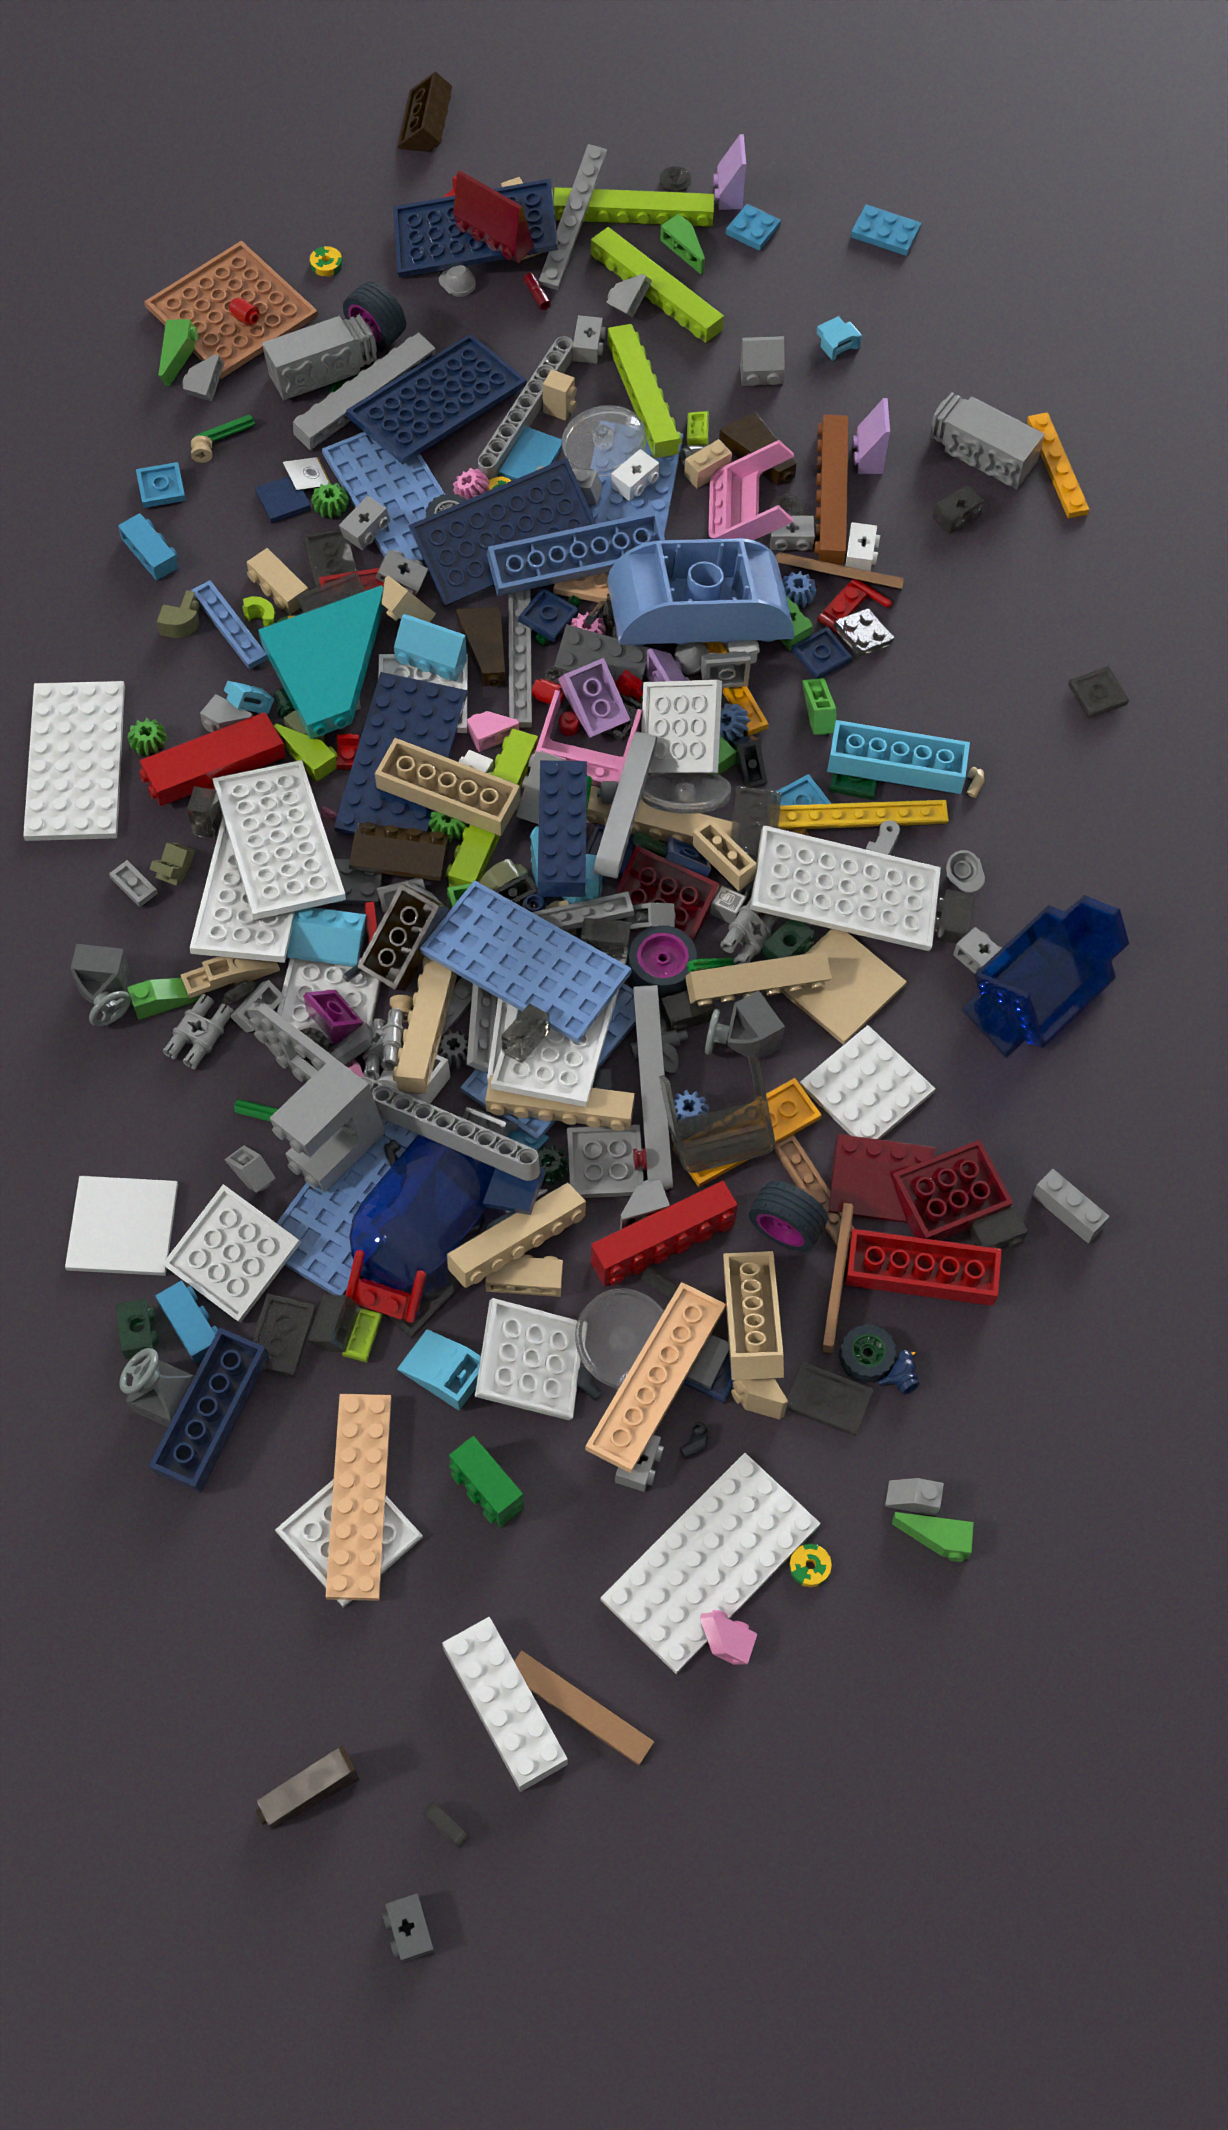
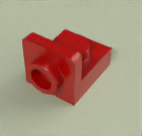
M350 733L337 735V770H351L360 742L359 735Z

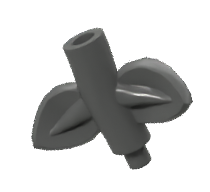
M660 1018L664 1071L671 1074L676 1073L679 1058L674 1047L681 1045L680 1041L688 1039V1034L686 1030L677 1032L676 1029L667 1031L668 1026L666 1022ZM631 1043L630 1047L635 1060L639 1059L638 1043Z

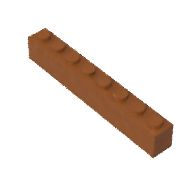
M823 414L822 423H818L817 436H821V440L818 439L817 452L821 453V456H817V469H820V473H817L816 486H820V490H816V503H820V506L816 507L815 520H819V524L815 525V537H819V541H815L814 554H818L819 561L844 565L847 520L848 416Z

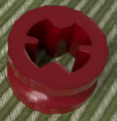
M642 1148L641 1151L633 1149L634 1170H638L640 1167L643 1170H647L646 1148Z

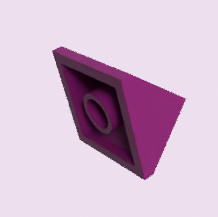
M337 990L306 992L303 995L306 1012L334 1045L364 1023Z

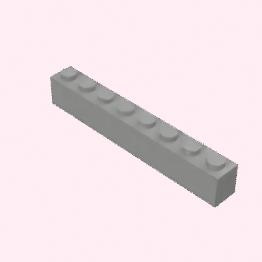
M420 333L407 338L402 345L393 348L388 355L376 360L371 367L362 370L351 381L345 382L340 389L331 392L319 404H314L305 414L297 416L293 421V434L309 450H312L351 422L346 416L348 408L434 356L435 347Z

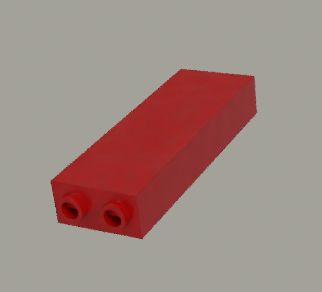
M266 712L140 760L142 770H139V775L143 783H148L147 789L151 798H156L159 805L163 806L214 786L213 778L252 771L285 758L284 743Z

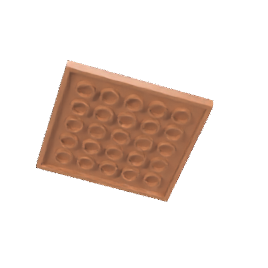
M243 241L238 242L144 301L145 307L165 326L166 320H191L198 330V340L195 341L193 353L201 361L215 354L219 355L225 362L220 379L264 352L263 342L297 331L318 317V311ZM235 298H243L256 306L260 312L258 322L252 326H246L234 318L229 312L231 301Z

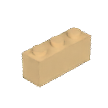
M268 548L247 561L248 577L253 583L257 582L261 586L266 596H271L279 609H284L290 615L310 601L308 587Z
M709 819L693 831V846L738 891L754 880L757 863L712 819Z
M524 1254L519 1259H514L505 1264L499 1271L487 1275L485 1282L486 1292L561 1297L563 1260H558V1258L553 1256H547L543 1259L533 1258L531 1255Z

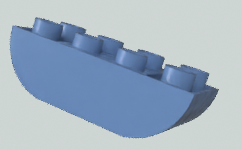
M744 538L652 541L627 551L614 563L609 572L607 582L619 645L631 644L642 646L657 643L683 645L689 642L729 643L747 640L770 642L777 639H794V628L778 561L768 547L757 541Z

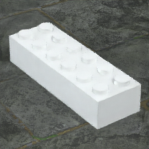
M490 1617L442 1643L446 1656L520 1792L568 1765V1759Z

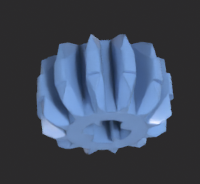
M791 571L789 576H784L782 582L785 594L791 602L803 608L806 606V603L811 604L816 595L814 579H810L809 574L803 576L801 571L797 575Z
M725 703L724 708L721 707L720 735L725 741L729 742L738 737H744V730H749L746 724L751 720L747 717L748 712L741 708L740 705Z
M686 1089L684 1096L677 1093L675 1100H670L668 1116L672 1117V1125L679 1124L680 1131L685 1126L688 1127L690 1132L693 1130V1126L700 1129L702 1122H706L708 1119L706 1113L709 1112V1106L705 1104L706 1099L704 1097L698 1098L697 1091L689 1095Z

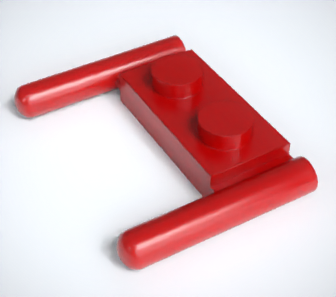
M852 579L824 609L823 613L818 616L817 621L849 642L857 644L859 637L842 627V624L863 603L867 596L886 608L891 607L892 601L858 579Z
M357 1250L354 1255L345 1300L401 1320L405 1319L407 1322H415L426 1278L425 1271H417L410 1296L409 1293L364 1278L360 1279L365 1252Z

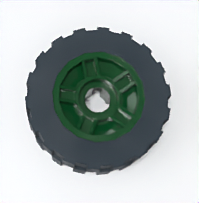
M858 1325L855 1329L848 1331L847 1336L843 1338L839 1354L842 1369H845V1373L848 1376L850 1375L854 1380L862 1381V1383H874L879 1379L882 1380L886 1374L890 1373L894 1365L897 1353L895 1352L896 1344L893 1342L892 1336L885 1329H881L877 1325ZM865 1350H868V1353L872 1356L866 1357L863 1353Z

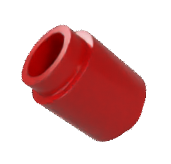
M235 298L229 305L231 315L246 326H252L258 322L259 309L245 299Z
M537 679L532 687L531 695L536 700L551 705L555 690L560 691V704L565 699L561 685L549 680Z

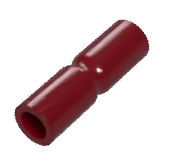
M527 273L523 278L525 284L533 294L539 308L547 310L551 306L550 300L534 273Z

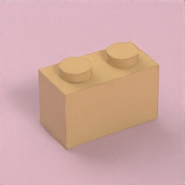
M555 370L550 371L543 383V413L565 421L570 413H574L577 402H575L577 388L575 387L574 377Z
M718 439L685 459L684 476L698 489L710 482L711 476L717 469L731 463L732 452Z

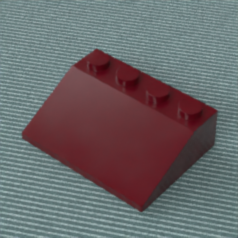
M461 170L457 172L453 210L456 227L461 232H467L472 235L476 241L484 242L493 251H499L508 260L512 259L519 263L534 246L523 207Z
M636 846L614 894L629 892L632 905L646 903L674 904V928L685 932L694 942L710 915L711 903L722 884Z
M838 1134L834 1146L828 1212H843L844 1203H848L853 1206V1216L908 1223L892 1175L895 1172L935 1157V1147Z
M980 1139L895 1172L892 1175L909 1227L916 1238L940 1241L1007 1214L1013 1204Z

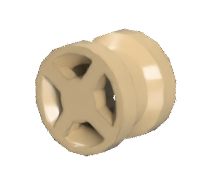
M206 436L194 437L191 440V458L200 463L210 461L212 459V440Z
M395 995L390 998V1006L392 1009L402 1010L404 1014L402 1022H408V1014L413 1006V998L407 995Z

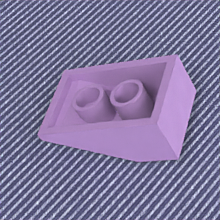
M740 134L718 164L717 174H713V186H717V189L714 190V200L718 201L719 210L743 209L746 173L744 134Z
M883 398L857 427L856 436L852 437V448H856L853 464L857 465L858 474H883L890 436L888 398Z
M604 658L558 678L569 704L589 737L630 721Z

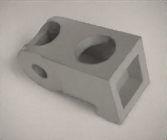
M890 820L883 822L880 826L876 843L869 841L866 850L891 855L897 843L900 831L899 825Z

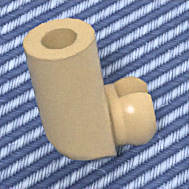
M972 767L968 777L973 779L966 794L976 798L984 784V771L981 768Z

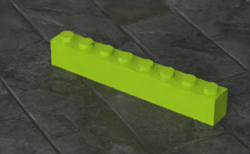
M554 188L555 220H561L572 188ZM594 189L583 221L663 225L680 214L692 226L713 227L714 194Z
M607 227L591 239V255L596 260L602 262L610 271L620 276L623 281L641 274L650 278L652 282L644 296L664 310L667 315L678 321L681 326L691 331L695 337L707 343L723 330L724 315L612 229Z
M632 324L608 328V347L653 457L660 458L678 454L679 445L682 444L681 434L676 431L674 418L670 417L669 405L664 402L663 391L657 386L656 374H652L650 360L646 359L644 346L640 345L638 332L634 331Z
M512 728L510 735L504 738L502 753L498 754L495 759L494 772L489 774L519 785L521 789L524 778L530 769V758L536 752L538 736ZM471 824L469 827H465L462 845H458L455 850V861L453 864H449L446 877L449 879V887L472 884L474 880L479 883L498 843L499 835Z

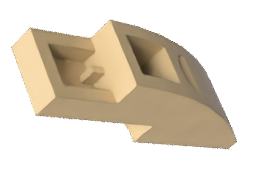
M216 957L202 962L203 967L181 974V978L189 998L231 983H234L235 986L242 985L280 971L278 963L273 961Z

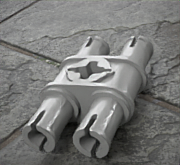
M751 899L746 906L740 908L738 916L734 922L730 923L729 932L720 944L721 948L724 947V951L732 953L740 942L743 948L734 959V963L737 965L750 963L753 956L761 952V947L771 937V929L780 917L765 913L762 919H760L758 911L750 910Z
M201 994L193 1008L185 1012V1016L180 1024L173 1029V1037L163 1049V1053L168 1057L171 1056V1059H176L186 1043H190L194 1046L183 1059V1063L188 1067L191 1066V1069H196L204 1055L212 1051V1047L219 1036L224 1034L223 1027L234 1012L233 1009L228 1005L225 1009L226 1005L221 1004L213 1018L208 1020L204 1016L214 1004V1001L209 996L206 997L205 994Z
M397 1008L389 1010L387 1024L379 1018L371 1021L372 1045L363 1054L365 1061L364 1077L373 1080L378 1079L380 1065L388 1071H392L395 1066L397 1067L399 1048H402L401 1040L404 1033V1028L402 1027L404 1014L402 1010Z

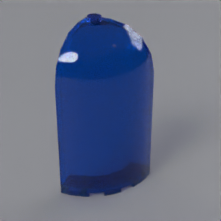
M418 1134L361 1202L352 1219L349 1240L353 1260L357 1250L365 1252L361 1275L367 1280L398 1290L414 1284L417 1271L423 1270L427 1276L436 1270L447 1259V1254L457 1247L488 1208L484 1206L483 1201L495 1167Z

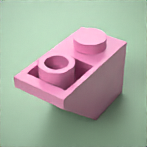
M713 1610L710 1613H701L700 1621L712 1654L733 1665L748 1664L757 1633L749 1630V1625L746 1623L729 1620L727 1618L728 1615L722 1611Z

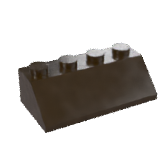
M436 71L409 91L397 145L399 149L428 152L432 148L438 147L442 142V133L445 128L446 115L448 114L452 85Z
M359 822L354 834L349 869L441 881L449 859L450 834H443L440 831H420L417 828H398L394 825H375L372 822Z
M400 884L357 967L395 990L406 991L425 956L420 953V947L444 919L450 908L421 892Z

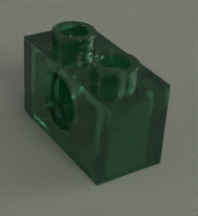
M789 919L762 944L761 956L766 960L797 956L803 952L806 953L814 945L815 932L804 922ZM790 943V944H793L794 946H791V947H790V946H787V945H785V944Z
M147 1299L116 1304L121 1351L125 1359H131L135 1354L146 1348L155 1350V1345H159L157 1330L152 1328V1322L156 1321L154 1306L150 1307ZM137 1325L144 1326L140 1332H133L134 1327Z

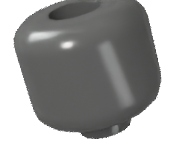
M602 781L600 788H597V797H600L602 804H613L618 787L617 781Z

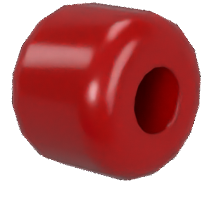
M567 711L560 715L558 719L559 731L565 736H573L579 732L580 720L574 712Z

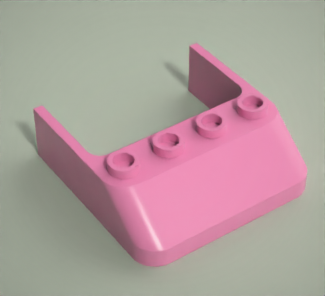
M780 440L717 469L711 476L709 536L712 539L744 538L755 540L793 523V518L779 505L759 514V477L761 473L794 457V453Z
M555 690L536 751H544L565 758L567 761H587V775L592 777V785L600 786L602 781H617L619 784L634 732H640L642 710H637L624 756L618 757L555 742L550 739L560 707V691Z

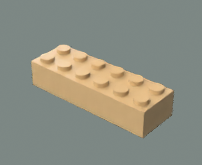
M394 738L375 772L378 789L499 836H502L521 800L519 785Z
M773 1251L723 1254L732 1380L784 1378L783 1345Z

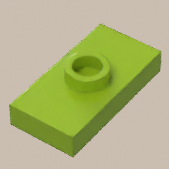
M709 412L688 413L687 445H708Z
M358 1307L342 1352L344 1357L367 1363L382 1320L381 1313Z

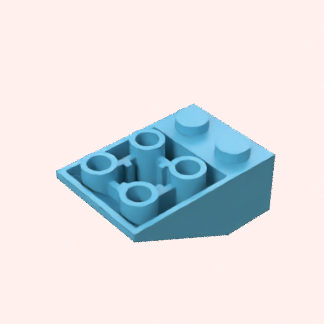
M426 1330L397 1370L460 1411L476 1389L481 1356L457 1342Z

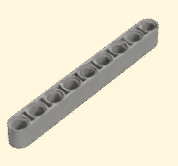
M562 336L555 340L479 456L478 469L486 475L488 481L499 475V470L526 426L530 427L543 407V383L550 371L555 370L564 374L573 360V341L569 337Z
M634 732L596 856L594 874L618 878L657 743L656 735Z
M657 985L633 987L647 1156L648 1180H661L664 1190H672L673 1180Z
M360 1077L369 1084L381 1118L520 1179L531 1181L539 1176V1157L535 1149L373 1079Z

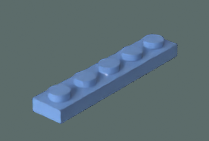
M210 580L191 590L195 592L199 605L249 670L268 660L266 652Z

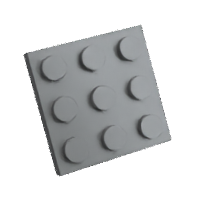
M631 1125L630 1130L624 1129L622 1131L603 1126L598 1128H567L570 1185L582 1198L632 1196L635 1188L643 1182V1168L640 1167L638 1170H634L633 1149L641 1151L640 1125Z

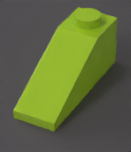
M274 725L284 743L286 751L296 761L302 760L305 771L315 782H318L337 769L336 758L338 756L331 746L327 747L321 740L316 738L310 739L308 735L282 725Z

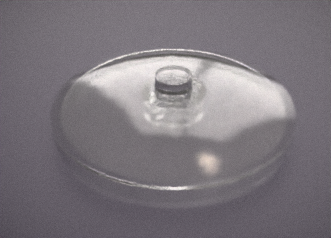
M613 405L598 406L580 413L570 421L562 436L563 453L565 458H568L571 467L579 470L597 471L599 477L610 476L611 473L639 449L644 451L646 446V433L641 419L632 411Z
M655 772L647 776L641 799L647 805L666 812L680 814L704 813L719 809L730 801L731 785L724 777L715 773Z
M625 1288L608 1290L592 1299L582 1310L575 1330L576 1348L586 1369L597 1380L619 1389L664 1313L663 1309L649 1296L639 1291Z

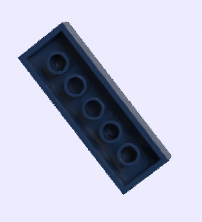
M540 760L537 880L539 897H585L587 761Z
M219 1327L149 1464V1468L155 1474L201 1493L270 1356L264 1346Z

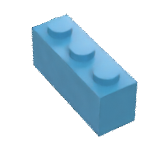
M139 513L118 525L121 539L156 581L178 569L176 560L178 555L173 547L169 548L166 545L163 535L156 533L149 519L145 520Z
M181 1280L155 1296L194 1363L197 1364L204 1359L218 1329L216 1326L210 1327L207 1322L210 1317L204 1306H197L195 1300L198 1297L191 1286L186 1288Z

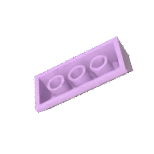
M652 648L647 650L646 677L649 682L690 681L688 677H684L680 663L677 660L675 661L670 653Z

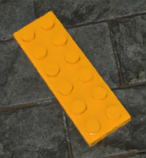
M796 1078L675 1144L673 1151L700 1188L769 1149L776 1143L820 1120L821 1113Z

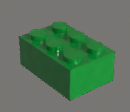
M474 1436L449 1454V1468L452 1471L450 1473L451 1477L458 1485L463 1484L468 1490L466 1494L475 1505L479 1503L484 1509L482 1513L489 1523L493 1524L495 1522L501 1528L524 1509L523 1493Z

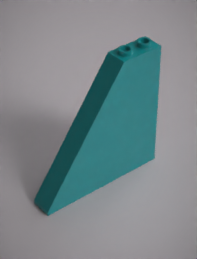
M382 585L258 630L261 645L310 739L342 729L353 722L384 605H382Z

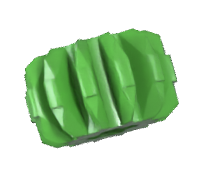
M330 482L327 485L320 484L319 488L314 489V495H312L314 510L316 513H320L322 517L329 515L332 519L333 515L340 517L341 512H346L349 502L345 488L340 487L338 483L334 485Z
M146 717L144 722L137 720V726H130V732L128 733L130 747L133 751L136 750L139 756L145 753L149 757L150 753L154 752L157 754L159 752L158 749H164L167 735L164 726L158 724L156 719L149 722V719Z
M437 811L431 812L429 828H431L432 832L440 831L443 834H450V843L453 838L460 840L461 834H463L465 827L468 825V823Z

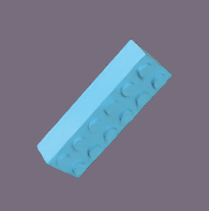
M836 720L827 772L961 794L966 777L970 742Z

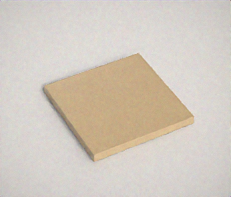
M831 929L805 954L826 951L832 979L825 982L824 987L811 989V985L802 986L803 990L789 992L788 989H782L780 992L844 1045L906 986L907 981L848 932Z

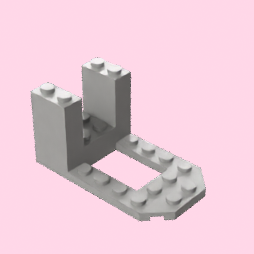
M253 1003L247 1009L250 1017L249 1023L256 1031L254 1033L255 1037L270 1049L276 1056V1061L280 1066L285 1069L287 1067L290 1068L299 1081H306L270 1117L274 1127L272 1131L279 1139L283 1140L285 1138L290 1142L289 1144L292 1148L286 1153L290 1170L296 1175L301 1173L305 1177V1181L312 1188L318 1187L325 1193L386 1133L369 1084L269 1006L263 1003L260 1005ZM308 1057L311 1060L313 1066H311L302 1058Z

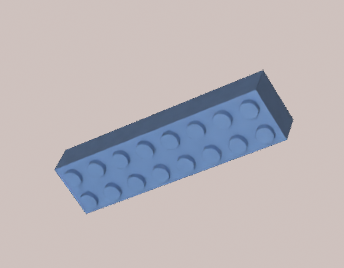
M658 511L489 546L487 558L497 596L610 572L614 563L627 551L644 543L665 540Z

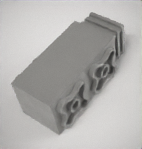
M360 314L355 318L350 317L349 320H342L340 316L262 343L269 376L283 400L357 375L361 372V367L377 360V347L373 333Z
M951 392L947 399L940 403L934 413L930 424L931 432L929 438L941 442L945 446L944 452L1017 489L1038 462L1045 434L972 396L969 400H966Z

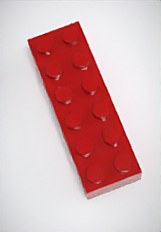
M721 1181L592 1243L591 1264L604 1287L610 1284L612 1286L617 1285L624 1280V1277L632 1273L633 1275L640 1274L647 1266L653 1263L660 1264L667 1260L668 1256L676 1252L678 1254L685 1252L690 1248V1245L696 1242H706L713 1234L719 1231L723 1233L730 1230L734 1226L733 1224H735L738 1204L725 1182Z
M852 1229L849 1239L845 1286L993 1306L998 1297L1002 1249Z

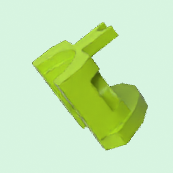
M253 596L243 599L244 605L242 607L246 620L251 621L255 618L263 619L264 627L275 624L274 617L276 613L273 605L268 600Z

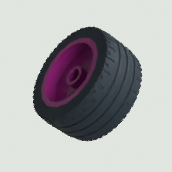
M367 281L349 294L343 302L345 319L349 320L350 317L355 318L360 314L369 325L378 350L392 344L406 329L407 321L401 305L391 292L377 282Z
M659 925L643 930L634 938L628 951L627 966L631 968V974L629 975L631 984L634 987L657 985L658 1000L660 1001L682 996L688 991L685 978L689 974L688 967L686 966L687 962L698 959L694 942L685 932L670 926Z
M769 1181L764 1185L754 1200L748 1214L754 1227L767 1238L783 1247L800 1252H807L813 1248L828 1222L827 1211L814 1197L798 1187L780 1181Z

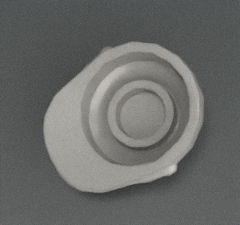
M463 265L445 270L438 280L440 285L449 294L456 297L467 296L476 287L475 277Z
M703 642L677 644L674 660L680 663L682 673L694 675L701 671V657L708 654L709 650Z
M961 850L949 857L946 871L947 877L953 884L965 893H973L982 888L985 883V875L980 859L974 853L968 850Z

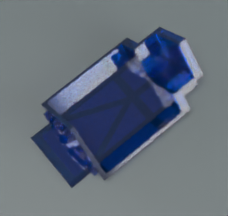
M1083 895L1066 911L1048 905L974 974L979 992L961 1010L1006 1058L1024 1041L1028 1044L1044 1048L1116 979L1112 960L1130 944L1121 910L1086 895Z

